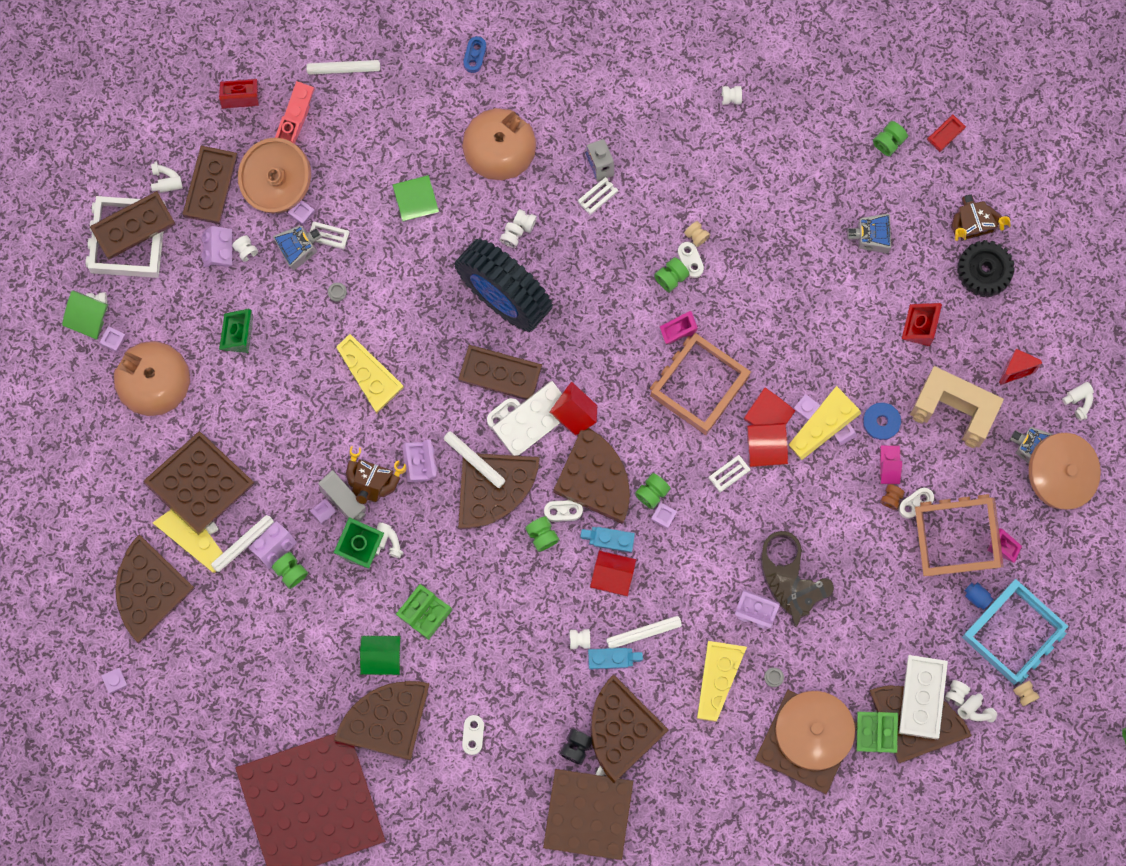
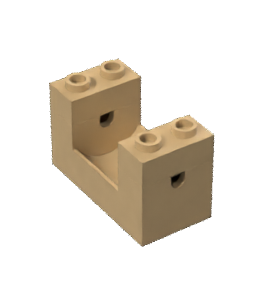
M934 366L910 415L918 423H927L939 401L972 416L962 440L971 448H979L986 439L1004 399Z

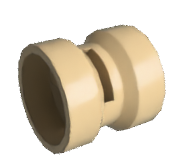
M698 221L691 224L684 232L688 238H692L693 244L696 247L703 244L711 235L707 230L701 229L702 225Z
M1027 681L1013 689L1014 693L1021 698L1020 703L1022 707L1040 698L1038 693L1033 691L1031 681Z

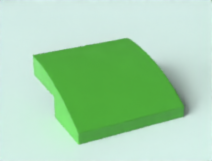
M429 175L392 184L402 221L439 212Z
M72 290L65 309L62 326L97 340L103 327V318L109 304Z
M419 584L396 615L429 640L453 609L437 598L434 593Z
M857 711V751L897 753L898 713Z

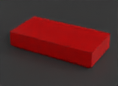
M952 114L927 138V141L941 152L966 126Z

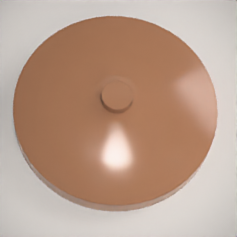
M268 138L254 144L242 158L238 170V184L243 197L251 206L266 213H282L295 207L306 195L311 182V167L306 154L296 144L282 138Z
M1072 433L1053 434L1044 438L1033 450L1029 461L1030 483L1036 495L1048 506L1060 510L1081 507L1094 496L1099 486L1101 469L1098 456L1093 447L1082 437Z
M822 691L800 693L791 698L781 709L776 721V740L784 756L794 765L813 771L829 769L841 762L851 750L855 738L854 720L846 705L837 697Z

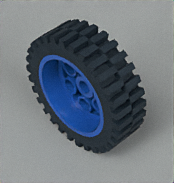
M475 239L455 261L454 267L457 270V274L460 275L462 281L466 282L465 285L472 289L471 292L477 295L478 299L486 303L496 314H499L501 318L505 321L507 320L512 326L515 325L518 329L532 332L552 310L553 304L552 300L549 299L550 296L545 293L546 290L540 286L538 280H535L534 276L528 273L523 265L520 266L516 259H512L507 252H502L501 248L495 247L493 243H488L487 240Z

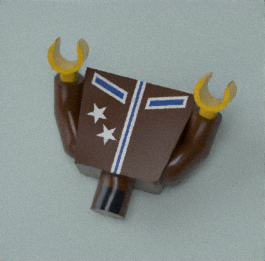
M972 194L962 197L964 206L959 207L951 224L955 241H958V237L963 241L994 233L998 225L1001 231L1004 230V225L1011 227L1009 217L1001 216L991 206L987 205L985 201L975 203Z
M351 446L349 451L351 460H348L346 478L348 485L352 487V492L357 496V502L360 504H366L368 500L378 502L381 497H386L393 493L399 483L400 474L406 472V464H404L402 469H398L400 461H396L394 464L396 471L393 474V470L360 459L356 462L357 458L361 455V448L359 447L358 454H353V446Z

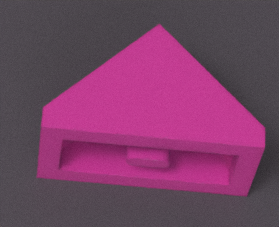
M999 528L1002 557L1015 563L1022 545L1002 528ZM992 540L987 549L991 553H993Z

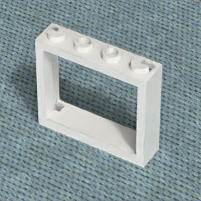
M96 196V202L92 203L94 220L90 221V226L101 220L102 206L127 207L140 199ZM92 232V237L88 239L90 255L86 257V267H88L90 273L159 278L163 232L152 238L149 267L96 263L98 241Z

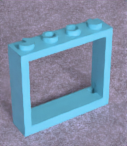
M1015 579L962 638L1015 685L1018 682L1022 684L1029 676L1027 674L1030 668L1034 670L1042 662L1039 658L1043 654L1047 656L1054 649L1052 644L1056 640L1060 642L1067 634L1065 630L1068 628V625ZM1014 592L1057 629L1016 675L973 637Z

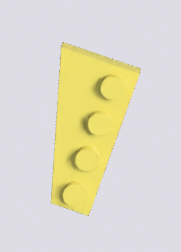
M351 334L336 347L376 414L404 388Z
M836 386L790 442L789 447L803 460L861 414L860 410Z
M172 510L153 522L157 528L212 573L217 572L211 564L223 552L206 529L198 536Z
M708 641L697 719L717 722L747 647Z

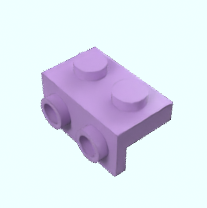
M215 226L209 227L202 234L203 266H232V229Z
M431 440L404 443L402 448L407 468V482L430 481L436 477L437 466L434 464V447L431 444Z
M276 521L248 548L270 569L297 542Z
M743 589L735 615L741 621L755 622L760 628H772L780 603Z

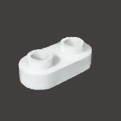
M690 242L682 243L678 248L679 259L688 269L689 277L698 278L702 275L704 269L698 251L694 244ZM684 249H690L691 252L685 253ZM695 265L698 269L693 270L691 266Z
M510 398L490 412L487 417L489 428L492 429L491 427L495 425L493 423L495 418L501 420L510 413L508 411L509 407L517 408L520 403L516 399Z
M920 488L900 503L898 507L899 514L906 519L916 516L915 507L920 506V503L923 502L920 500V496L924 495L926 497L925 502L931 501L933 503V492L928 488ZM905 506H909L911 512H906Z
M570 500L552 501L546 504L544 508V515L551 522L575 521L582 516L583 512L582 505ZM575 508L577 512L571 514L569 510ZM552 509L557 510V514L551 515L550 511Z
M476 715L469 716L464 723L462 747L468 755H476L482 749L484 722ZM476 722L478 726L477 728H471L470 724ZM474 741L476 746L470 748L468 746L469 742Z

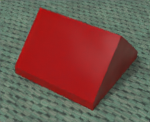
M257 79L221 81L219 100L222 109L259 106Z
M910 304L902 339L930 347L935 337L942 304Z
M1015 349L999 380L1000 385L1036 373L1042 365L1041 359Z
M570 382L549 413L576 436L581 430L584 431L597 423L598 405L573 382Z
M599 550L590 588L628 597L637 559Z

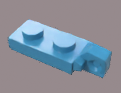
M592 527V530L582 529L580 538L590 540L589 545H594V547L632 553L635 533L602 527Z
M631 648L588 649L589 670L633 667V662L643 661V653H632Z

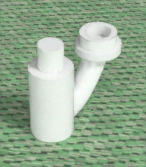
M157 162L151 164L153 175L159 176V172L170 177L160 179L158 183L151 184L152 191L160 190V193L183 189L181 177L174 170L158 165Z
M1085 382L1067 392V396L1062 399L1063 403L1068 405L1071 402L1075 404L1085 398L1083 408L1078 407L1075 411L1079 421L1087 419L1086 414L1093 403V388L1089 382Z
M378 523L377 530L384 532V536L375 555H379L380 550L384 549L389 537L393 548L389 549V555L400 558L404 552L400 550L397 534L391 526Z
M980 693L970 696L958 709V714L961 718L973 721L994 722L997 712L993 708H988L982 714L975 713L982 705L983 696Z

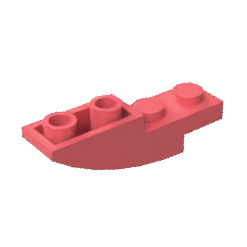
M296 81L275 138L286 139L295 144L310 108L309 104L315 90L314 87Z

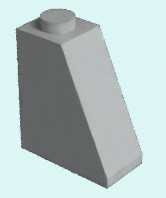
M333 470L318 483L320 492L347 519L350 517L360 522L366 516V507L357 502L354 493Z

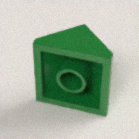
M251 309L224 314L219 350L249 353L254 318Z
M349 517L333 553L347 562L369 569L384 536V532Z
M361 636L360 675H400L401 636Z

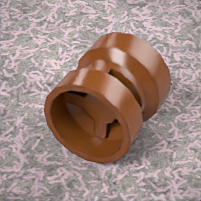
M888 484L885 490L887 494L882 496L880 503L892 510H897L900 505L899 499L903 498L905 491L900 487Z

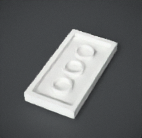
M553 381L547 383L491 427L511 455L519 456L560 424L549 413L562 395Z
M908 655L899 734L939 739L948 661Z

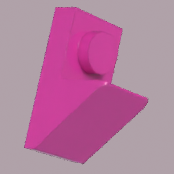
M689 311L660 326L665 343L671 344L683 337H692L698 327L692 311Z
M881 445V484H900L902 471L900 446Z

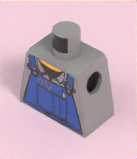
M602 139L588 144L584 151L596 181L614 176V161L606 141Z
M890 214L859 219L858 228H848L847 238L858 239L859 249L889 253L891 249Z
M297 226L273 236L289 267L295 270L317 253L313 243L322 238L317 228L307 233L304 227Z
M1030 427L1025 435L1015 430L1010 440L1019 445L1015 454L1029 464L1035 447L1044 438L1053 434Z

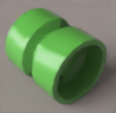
M890 121L883 128V132H880L873 139V144L884 155L891 156L898 149V146L902 145L908 138V134L901 125Z
M673 257L666 263V268L662 267L654 274L656 281L668 293L678 286V282H683L690 276L686 266L676 257Z
M652 473L645 480V486L641 485L634 493L638 500L652 510L659 504L660 497L664 498L671 490L670 486L655 473Z
M547 516L541 517L525 527L529 537L534 538L533 544L538 552H542L560 541L555 530H551L552 525Z
M291 552L283 555L271 567L278 577H283L282 581L288 589L295 587L308 575L306 569L301 564H297L298 560Z

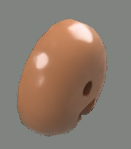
M494 108L483 111L472 119L464 132L462 149L466 162L474 172L487 179L503 181L517 177L528 169L535 157L536 138L531 125L516 115V112L510 109Z
M157 341L141 342L129 348L124 353L125 355L117 369L114 370V387L121 402L131 411L145 416L163 415L175 409L186 397L190 385L189 367L182 354L172 346Z

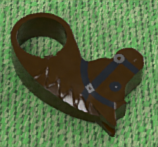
M777 531L769 535L762 546L761 569L767 587L774 599L792 617L793 624L797 627L801 617L810 615L814 604L831 596L834 585L827 578H822L817 582L800 579L801 544L792 533ZM775 538L790 540L796 549L795 560L784 567L781 565L775 566L767 555V545Z

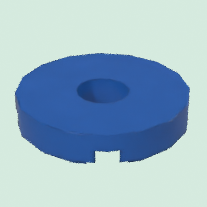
M885 402L873 404L864 414L863 427L867 434L874 439L888 440L894 437L900 429L901 416L898 410L891 404ZM885 417L887 425L880 426L877 423V418Z

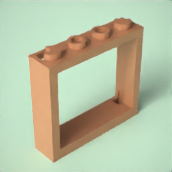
M695 333L692 337L688 336L685 340L683 350L681 352L677 351L673 356L672 360L674 362L671 366L667 365L661 373L663 377L660 381L656 380L650 387V390H652L650 397L704 435H707L750 377L751 371ZM695 344H698L740 374L705 422L660 392Z
M989 494L978 495V499L970 500V497L958 498L959 502H951V499L939 500V504L932 505V502L929 501L921 502L920 506L915 507L923 576L1004 567L995 498H990ZM987 504L994 560L930 568L923 512Z

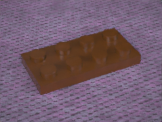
M200 146L182 214L183 217L220 225L238 157L236 152Z
M156 191L89 227L105 256L110 260L176 224Z
M469 344L458 382L527 400L535 392L542 364Z

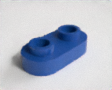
M472 37L468 42L463 63L465 70L469 73H476L482 67L486 52V41L482 37ZM479 45L481 48L476 50L474 46ZM470 62L476 63L475 66H470L469 64Z

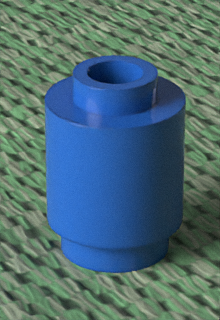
M978 582L976 584L970 583L964 590L967 593L965 597L978 609H986L994 600L991 594Z

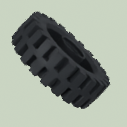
M983 240L982 242L977 241L975 244L969 245L962 253L957 265L959 281H962L961 284L967 288V291L973 292L976 296L992 297L993 295L1000 294L1010 284L1015 271L1011 253L1008 254V250L1006 248L1003 249L1000 243L996 245L995 241L988 242V240ZM981 266L989 267L990 272H985Z

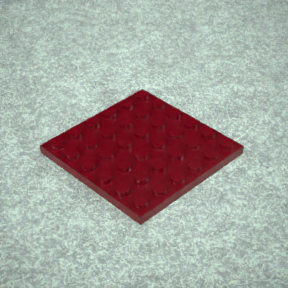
M336 733L235 767L266 866H318L386 842L355 747L333 741Z

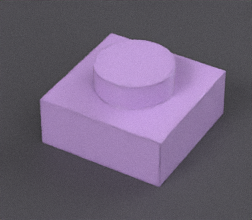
M301 200L299 204L290 209L288 215L303 226L314 214L315 210Z
M108 326L99 343L118 353L126 335Z
M805 394L794 407V410L808 421L820 405Z
M849 423L834 434V437L841 446L857 437Z
M326 499L310 510L320 523L328 520L336 512Z
M660 502L651 521L668 529L677 511Z
M120 667L101 675L109 694L128 686Z

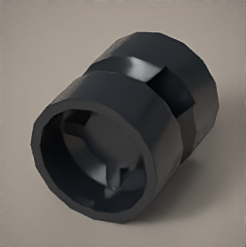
M571 729L566 738L568 743L563 744L559 755L575 764L582 765L586 757L585 751L589 750L592 745V738L580 731Z

